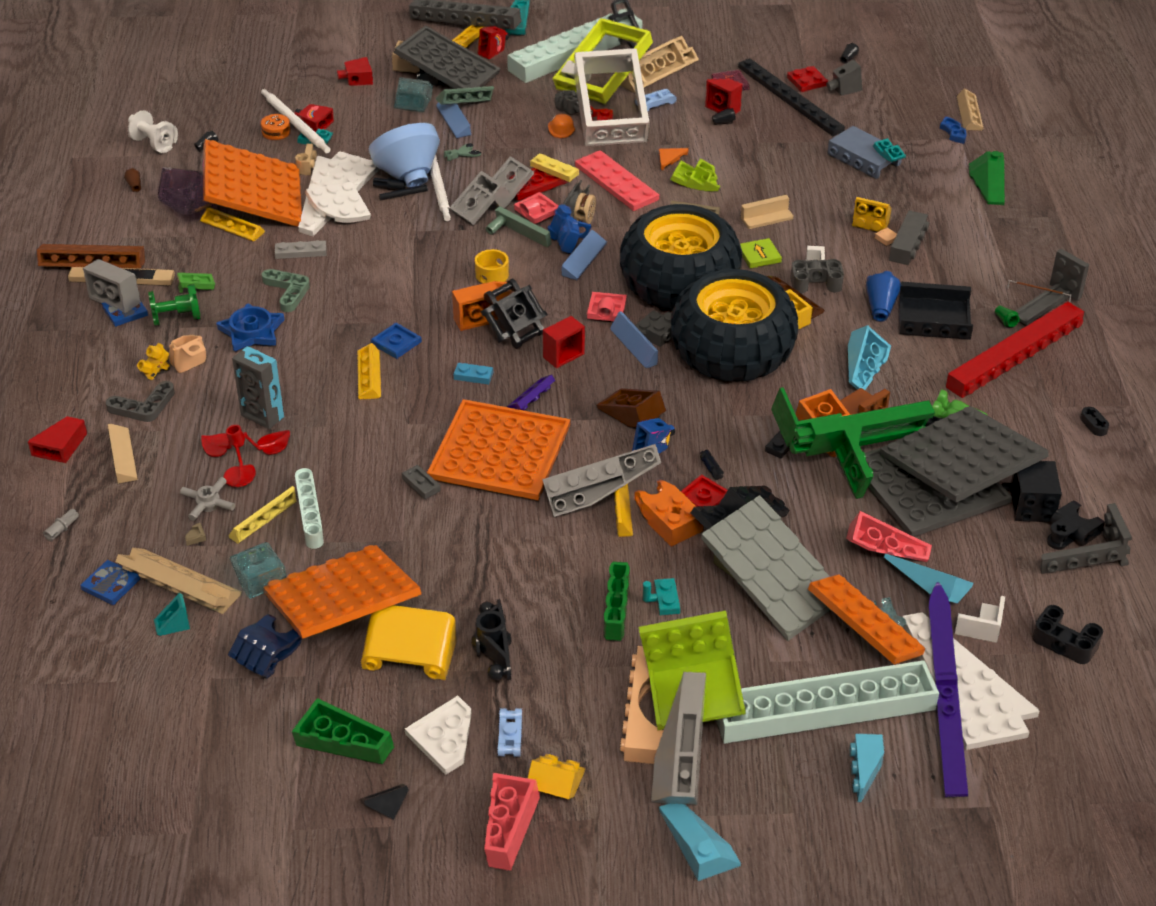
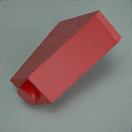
M66 416L28 441L31 456L67 463L87 435L84 420Z

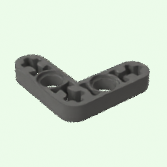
M170 381L160 382L145 402L120 396L109 397L106 400L107 411L112 414L151 422L158 417L174 396V385Z

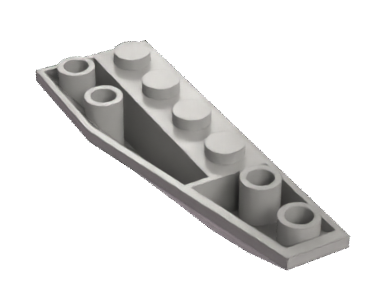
M656 444L542 479L554 517L595 504L659 465L661 460Z
M683 672L655 755L652 803L697 805L706 673Z

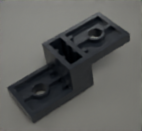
M762 485L730 487L719 505L697 506L690 513L708 530L759 495L780 517H786L790 510L785 506L784 501L772 494V490L769 487Z

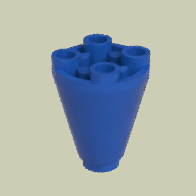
M890 271L870 275L866 280V291L873 318L880 322L886 321L889 317L901 288L899 279L893 276Z

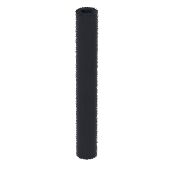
M427 185L382 193L379 194V199L385 200L428 191Z

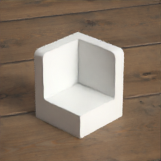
M807 246L806 260H825V247Z

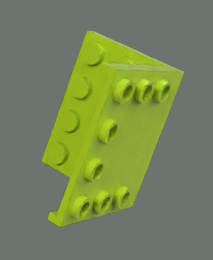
M726 610L639 627L649 671L658 730L665 728L683 672L706 673L703 722L746 714Z

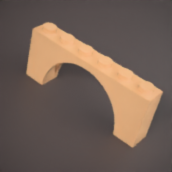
M638 646L637 654L632 656V667H635V671H630L629 683H632L633 686L628 687L627 700L631 701L630 704H626L625 717H628V721L623 723V734H626V738H621L620 751L624 752V761L654 764L655 755L664 730H658L656 726L650 723L639 707L642 698L651 690V684L643 646Z

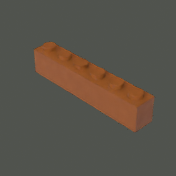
M42 244L37 249L38 266L86 267L99 259L119 268H141L145 263L144 246Z

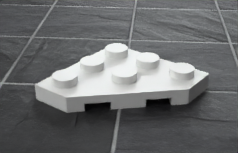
M456 696L405 728L407 737L445 775L464 764L471 708L459 696Z

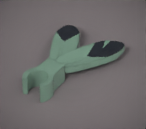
M468 143L458 150L444 151V157H447V161L458 158L459 155L477 157L482 153L477 150H471L473 149V144Z

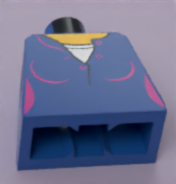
M660 418L638 422L632 451L656 444L658 453L665 451L668 448L670 436L675 435L674 426L668 425Z

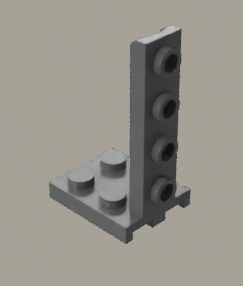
M1059 249L1056 252L1050 280L1052 287L1049 289L1070 294L1072 298L1078 301L1082 298L1089 264L1065 250ZM1046 290L1016 310L1020 317L1019 321L1029 325L1070 296Z
M1116 503L1107 504V513L1104 514L1105 527H1103V535L1109 542L1042 554L1041 573L1074 569L1118 560L1120 566L1129 565L1126 555L1130 554L1131 548L1128 546V541L1132 540V536Z

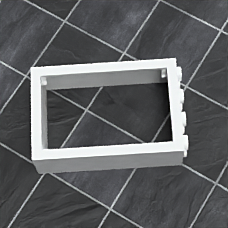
M637 48L575 52L574 77L585 146L647 142L649 117ZM632 71L640 118L592 121L585 74Z

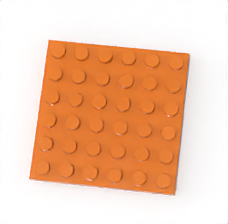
M205 139L203 144V201L299 227L302 215L299 169L293 163H286L276 158H269L262 154H255L245 149L241 150L231 145H224L214 140Z
M463 399L427 474L437 481L539 500L545 487L542 479L548 478L569 430L570 419Z
M377 545L366 546L358 552H349L344 557L330 559L325 564L319 566H310L305 571L291 573L286 578L275 579L262 586L264 594L302 639L422 595L420 587Z

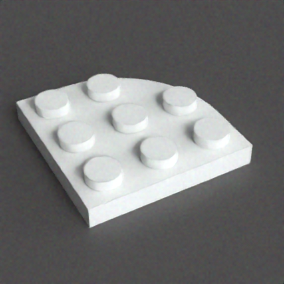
M352 182L306 189L305 194L311 205L324 217L327 215L335 218V221L343 223L370 220L371 214Z

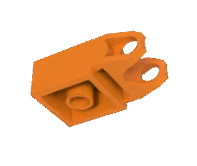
M492 281L452 291L453 319L460 331L489 324L486 317H483L480 313L491 306L484 299V293L493 291L507 282ZM508 290L495 298L499 301L510 295L513 291ZM492 311L491 314L493 315L494 319L498 320L497 315L494 311Z
M831 389L799 400L796 411L799 421L839 413L842 416L850 414ZM835 451L827 452L830 456L836 457Z
M664 480L657 481L658 486L656 488L658 494H648L640 490L635 492V501L640 507L642 515L648 520V524L671 547L703 531V525L690 513L696 506L676 486Z

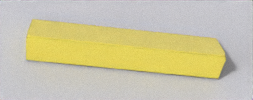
M290 487L233 528L229 538L237 544L294 504L296 502L295 487Z

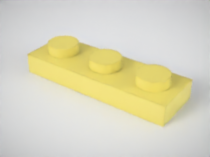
M540 153L530 161L531 167L568 182L579 175V169Z

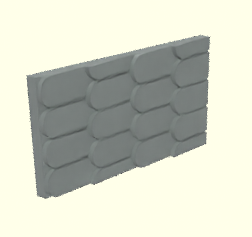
M760 495L702 533L701 539L714 553L713 563L743 587L787 641L831 610L808 590L811 582L830 576L824 571V567L799 542L798 537L781 521V517Z

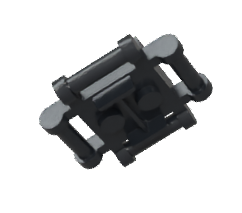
M511 278L499 288L484 293V299L491 306L480 313L483 317H486L497 336L498 343L510 337L512 346L518 349L523 343L537 335L541 336L543 334L544 327L540 320L548 314L546 311H543L531 291L532 287L530 284L520 289L516 280ZM508 290L513 291L512 294L499 301L495 298ZM492 311L495 312L506 331L504 334L491 314ZM531 324L534 326L533 330L519 337L517 335V332Z

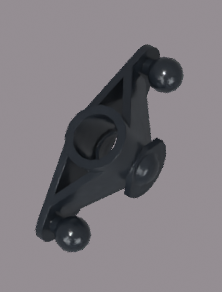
M501 599L496 600V605L486 601L479 607L480 614L476 618V631H474V635L471 638V644L476 650L477 657H480V651H482L496 662L488 668L487 674L490 679L497 681L506 675L507 681L511 680L509 645L512 638L511 634L506 630V620Z

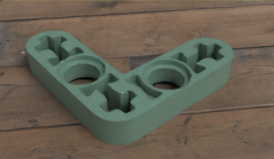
M267 269L262 272V281L265 285L287 289L280 299V308L284 312L294 311L310 288L307 276L274 269Z

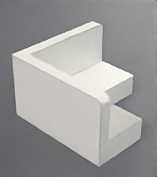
M1001 596L999 606L982 603L979 617L958 614L955 634L997 643L1005 596Z

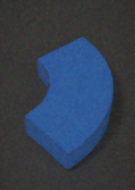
M945 116L940 124V129L945 130L949 134V140L965 144L967 136L965 128H962L958 121Z

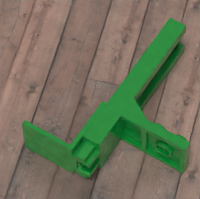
M784 387L779 388L771 408L787 446H790L792 454L805 452L806 456L835 451L856 499L863 498L873 479V470L868 466L866 455L860 446L903 438L921 428H925L928 419L933 418L935 414L930 401L927 400L842 416L839 413L798 421Z

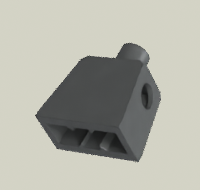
M853 59L833 71V80L826 83L828 90L835 89L840 95L862 91L861 66Z

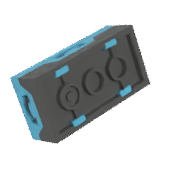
M247 346L232 358L241 416L270 429L284 418L277 361L273 357Z

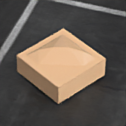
M885 228L875 233V239L888 246L894 242L897 234L889 228Z

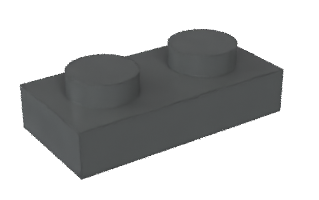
M418 465L402 473V479L424 499L441 491L440 484Z

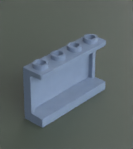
M854 126L829 140V155L876 179L880 177L881 169L889 164L899 166L902 161L900 159L890 162L883 158L873 147L874 142L881 139Z

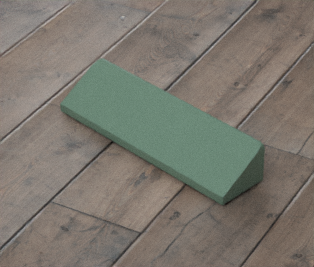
M494 86L443 90L436 97V100L441 105L490 101Z

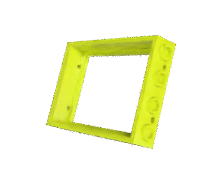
M600 18L567 61L575 62V52L593 51L605 34L638 43L634 49L637 48L638 59L640 60L652 45V36L648 30ZM565 62L552 78L555 88L560 91L574 90L577 92L575 80L564 77L560 72L566 64ZM631 71L615 72L603 88L586 83L588 98L606 104Z

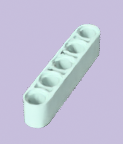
M302 468L296 471L295 480L305 542L307 547L316 549L324 543L313 473L310 469Z

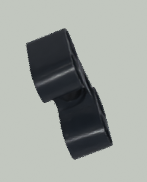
M1056 605L1047 606L1036 621L1032 636L1033 641L1078 664L1089 663L1099 648L1103 628L1096 623H1088L1079 633L1061 624L1064 615L1061 607Z

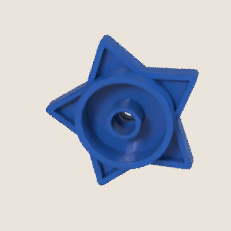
M248 303L244 308L235 311L229 319L217 322V329L232 337L233 351L253 344L275 346L276 338L274 331L285 319L283 313H270L264 308L252 306Z

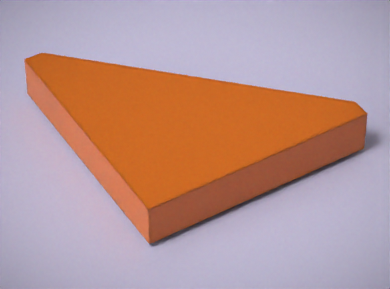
M688 148L659 149L661 170H664V167L667 165H672L680 160L681 156L688 155Z

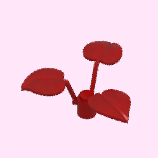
M231 425L226 429V433L210 436L202 435L201 442L205 453L211 457L222 456L227 452V449H231L232 446L235 447L239 466L229 468L224 473L223 478L226 479L228 486L242 487L249 484L256 475L253 465L243 466L239 447L244 445L245 438L257 450H263L264 454H277L287 446L290 430L265 435L256 444L247 435V432H242L239 425Z

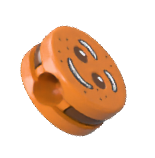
M271 114L261 120L262 135L266 139L281 140L291 133L290 121L285 115Z

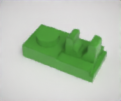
M177 273L179 280L178 288L181 293H183L184 288H187V285L194 284L197 289L214 290L215 282L212 274Z

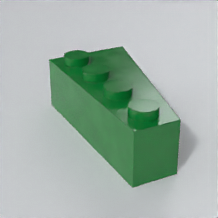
M319 698L314 701L292 730L296 746L383 764L394 749L390 732Z

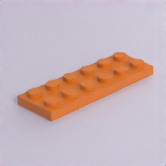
M838 574L809 584L808 590L894 665L924 654L926 648L916 638L907 633L902 626L898 625L888 614L880 610L857 588L846 581L843 576Z

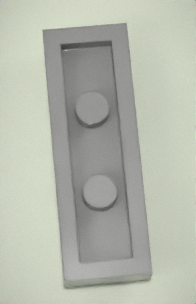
M326 241L275 243V259L326 256L327 252Z

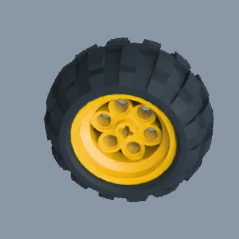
M688 204L661 206L641 215L631 224L629 231H626L620 247V267L627 286L646 303L671 311L680 293L690 283L696 281V278L719 270L741 269L742 263L741 245L730 224L725 219L719 217L718 214L708 209Z
M725 269L696 278V281L690 283L680 293L671 314V335L675 348L679 350L681 358L691 368L700 371L701 374L723 381H749L772 373L783 362H786L797 339L798 315L793 301H790L787 292L777 282L753 271Z

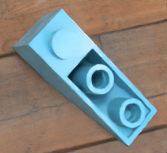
M855 734L854 743H850V756H854V761L851 763V773L856 775V779H853V793H857L858 802H862L882 767L884 756L883 735Z

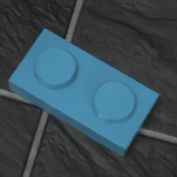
M458 363L453 374L454 380L490 384L493 367Z

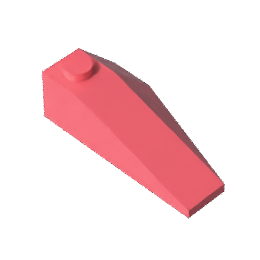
M861 511L851 522L846 536L847 540L867 550L924 562L929 560L932 545Z

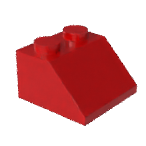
M732 79L707 80L706 108L717 113L726 108H733L735 114L741 111V83Z

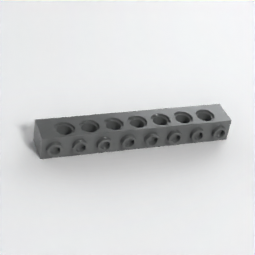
M414 0L409 4L411 19L485 27L496 26L513 30L522 22L520 8L442 0Z

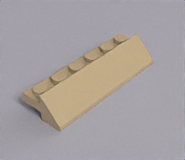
M683 36L674 38L646 52L639 60L643 88L699 60L693 47L688 48ZM631 71L621 83V86L634 93L635 87Z
M132 548L130 555L118 554L115 561L123 565L122 568L124 570L135 572L142 579L176 594L181 593L183 597L221 614H224L242 592L142 548Z

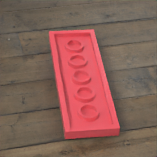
M601 150L575 161V167L633 211L659 200L657 192Z

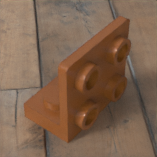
M860 388L840 400V402L850 415L888 408L890 391L883 389L871 395Z

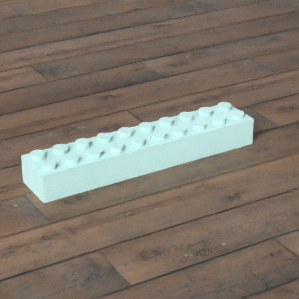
M620 9L618 11V14L626 12L627 10ZM608 14L607 16H604L602 18L608 20V16L612 14ZM634 15L640 29H642V20ZM600 18L508 54V71L527 83L559 70ZM629 18L618 22L632 26ZM605 34L593 51H605L621 45L618 41L619 38Z
M923 660L741 688L746 714L716 719L725 744L936 710L939 692L927 664Z

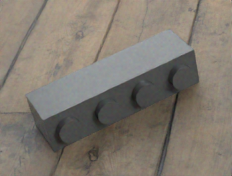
M908 211L891 246L889 261L909 265L911 259H915L921 241L924 240L925 231L927 232L929 228L928 214Z

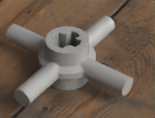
M220 477L213 487L203 486L198 491L186 487L181 488L180 494L196 499L197 506L188 515L190 520L195 521L202 511L211 512L218 506L231 511L234 510L235 503L220 499L218 494L227 482L225 478Z

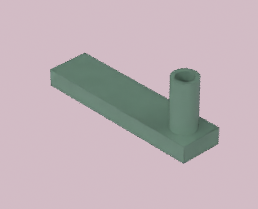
M500 206L495 210L497 218L486 226V231L490 235H493L504 225L547 248L552 244L550 231Z

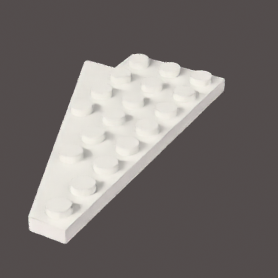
M340 151L332 159L317 156L309 189L352 182L356 190L359 191L380 168L376 167L372 160ZM307 196L301 215V222L299 223V232L314 236L331 217L327 215L324 217L313 208Z
M923 612L905 615L902 618V623L907 633L916 638L926 648L924 654L919 657L921 661L925 660L935 683L930 618ZM953 638L965 749L969 750L1028 738L1029 731L1023 720L1038 717L1039 710L1000 678L994 670L988 668Z

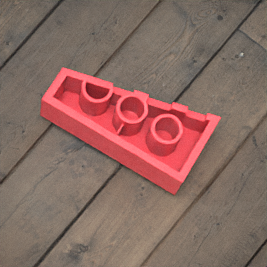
M493 773L485 853L489 867L511 871L540 795L537 781L534 779Z

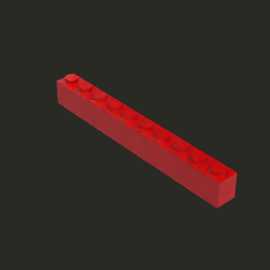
M1067 301L949 372L946 388L961 398L972 394L978 388L998 378L999 375L1008 372L1012 367L1021 364L1025 359L1032 357L1038 351L1045 349L1048 345L1068 335L1074 329L1079 328L1083 324L1085 311Z

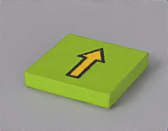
M770 238L740 244L742 257L749 268L782 262V257Z

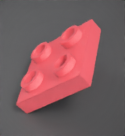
M539 192L515 203L514 210L532 223L537 224L555 215L554 212L559 205Z
M592 292L587 319L614 322L617 314L620 311L623 313L625 311L627 295Z

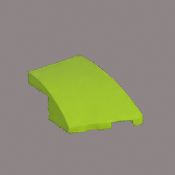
M701 158L695 168L681 160L670 179L685 187L701 191H718L720 185H717L716 182L718 178L715 174V167Z

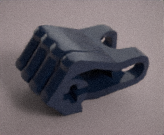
M267 614L257 623L240 630L228 656L248 670L262 677L269 678L274 674L277 663L290 656L300 646L302 638L295 629L287 633L276 632L275 621L277 618Z

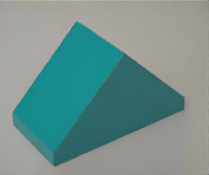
M178 593L154 619L157 635L162 636L190 629L183 594Z

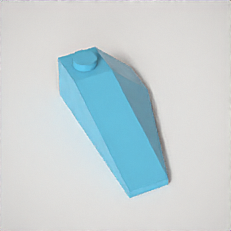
M885 553L884 558L929 594L932 593L935 584L939 582L948 596L949 602L958 603L973 586V583Z

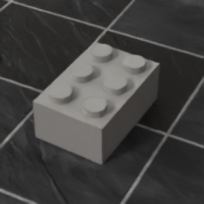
M99 259L83 268L90 299L100 303L105 302L124 313H127L141 303L137 279L134 273Z

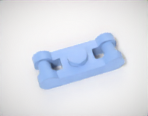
M668 89L646 94L647 111L652 107H658L662 104H673L677 98Z
M500 708L498 756L505 757V754H513L514 757H520L522 708H515V711H507V708ZM507 719H515V722H507Z

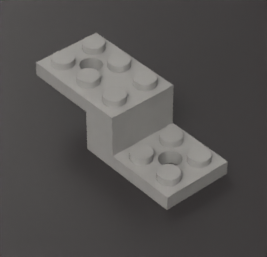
M510 156L493 177L480 171L451 205L450 209L474 225L491 204L505 209L532 177L534 172ZM511 175H515L514 178L509 180ZM475 202L473 206L469 207L470 203Z

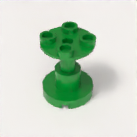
M194 284L187 285L188 294L175 296V300L155 303L154 292H148L154 326H160L158 313L177 310L178 314L192 311L193 320L201 319Z

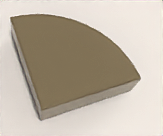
M201 523L193 525L192 529L185 535L187 546L206 541Z

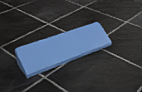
M456 103L436 104V107L456 138L471 135L470 124Z
M591 230L563 263L562 276L578 280L607 244V241Z
M620 311L611 325V331L645 368L657 365L658 350L628 317Z

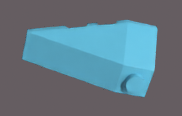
M868 325L852 331L848 343L849 383L857 390L860 388L865 390L873 380L872 377L880 371L881 365L888 360L891 345Z
M669 803L659 807L660 813L698 881L741 866L731 845L685 804Z

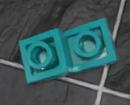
M318 128L316 131L317 135L325 141V144L333 136V132ZM302 133L298 136L297 143L313 144Z
M888 138L874 142V149L890 162L906 157L898 145L893 146Z

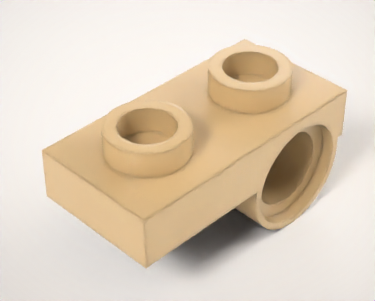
M307 144L305 153L295 156L296 166L301 175H311L312 169H314L317 151L314 150L313 144Z

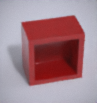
M569 316L543 329V358L556 369L585 354V326L574 317Z

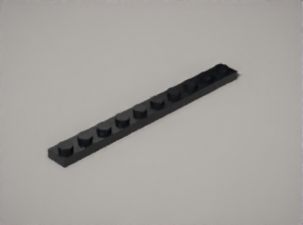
M751 58L738 62L740 70L832 137L845 131L844 125Z

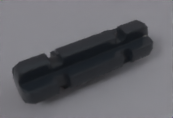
M707 449L701 451L700 458L715 480L722 479L724 472L710 451Z

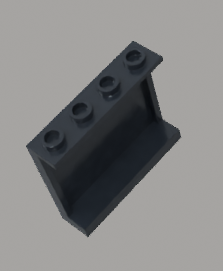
M901 281L899 292V334L971 340L973 330L970 312L971 287Z

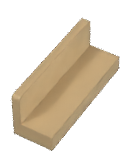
M783 195L741 205V220L748 229L792 220L793 214L788 209L789 197Z

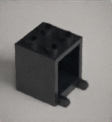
M1039 461L1013 474L1011 483L1004 482L1001 484L1006 491H1010L1012 496L1015 521L1050 522L1051 517L1059 508L1062 492L1055 461Z

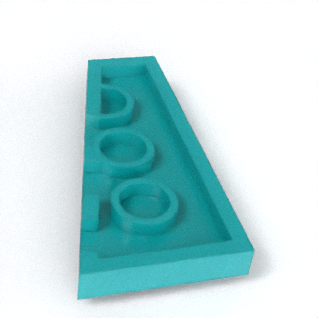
M515 0L511 8H520L522 22L514 30L501 29L505 30L508 34H525L530 0Z

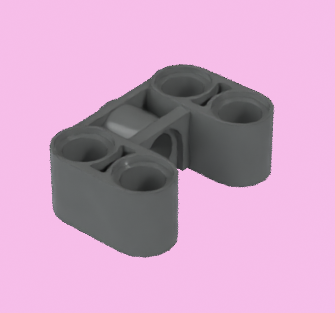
M837 259L795 260L792 262L790 279L792 287L800 293L808 291L809 282H826L827 289L836 293L842 290L844 272L841 262Z

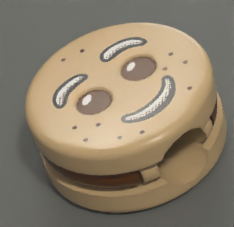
M579 194L575 204L574 219L587 224L591 223L596 206L594 195Z

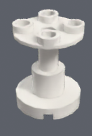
M145 110L130 115L128 119V136L138 141L148 136L151 147L160 153H166L173 148L171 145L176 143L178 137L176 126L167 121H162L157 125L153 124L151 114Z

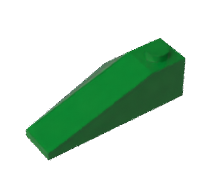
M987 151L969 163V176L971 179H974L976 187L980 188L981 195L987 204L1004 205V153Z

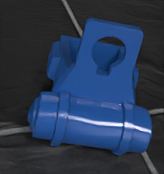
M561 204L555 210L552 222L547 228L550 231L551 239L558 241L561 251L572 253L578 239H584L589 233L591 224L577 221L571 217V209ZM579 227H585V232L580 233Z

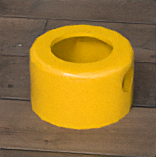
M495 249L478 253L475 257L476 279L482 284L492 281L505 282L509 277V259L507 254ZM497 259H500V260L502 261L503 265H502V264H499V263L497 262Z

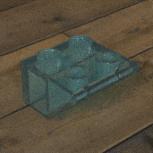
M399 77L394 108L424 112L431 101L433 85L429 81Z
M267 541L230 556V561L239 583L249 599L263 594V587L267 586L268 582L286 578L285 566Z

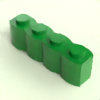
M612 562L609 567L604 612V638L606 640L621 641L624 637L630 567L627 562Z

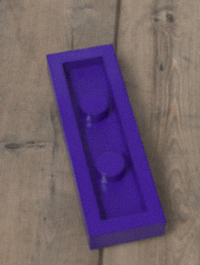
M553 375L540 378L506 407L518 410L528 408L527 404L529 402H534L540 397V393H544L551 388L550 385L555 381Z

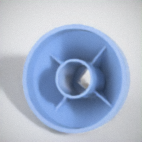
M413 123L392 129L376 138L369 146V153L376 167L397 180L405 181L406 186L412 188L421 186L428 181L427 174L430 172L440 139L436 128L432 124Z

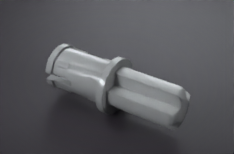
M70 509L61 518H56L55 522L43 531L44 537L49 541H53L60 533L67 531L68 526L79 517L78 512L75 509Z

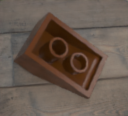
M620 388L596 405L598 409L629 427H637L638 422L659 418L666 411L659 390Z

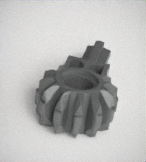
M563 90L555 94L554 100L557 109L566 111L569 114L580 113L577 92L574 90Z

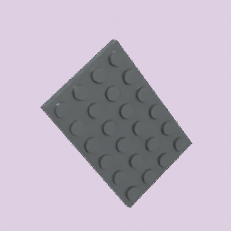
M426 25L394 49V54L400 58L405 59L412 65L417 66L455 89L483 87L500 72L499 67Z

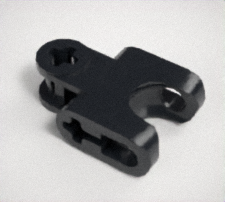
M1073 500L1058 509L1051 517V534L1047 538V543L1050 547L1058 550L1064 549L1074 541L1084 546L1102 533L1105 521L1099 517L1092 519L1080 517L1079 510L1082 505Z

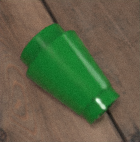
M998 306L995 309V314L1006 327H1014L1018 324L1020 317L1016 311L1003 306Z

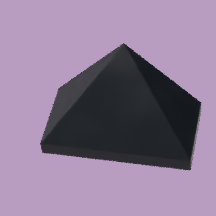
M401 784L360 798L362 804L394 820L408 792V786Z

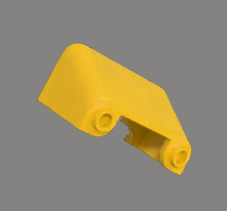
M395 605L371 613L361 659L362 669L378 670L382 667L383 661L424 666V672L429 678L446 680L457 642L455 618L446 612Z

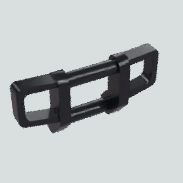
M615 0L612 2L613 14L608 16V20L619 22L629 18L632 26L640 28L628 0ZM624 3L627 11L618 14L616 5ZM618 39L620 44H628L631 49H634L635 45L632 41Z

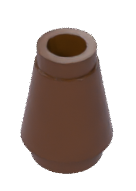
M134 168L126 170L124 179L133 192L140 191V172Z

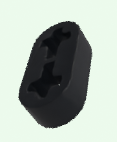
M1084 407L1080 416L1081 421L1094 435L1105 436L1108 433L1109 422L1096 408Z

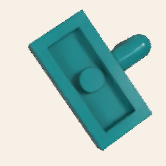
M675 578L654 580V594H651V582L645 581L643 583V601L657 602L659 615L680 614V603Z

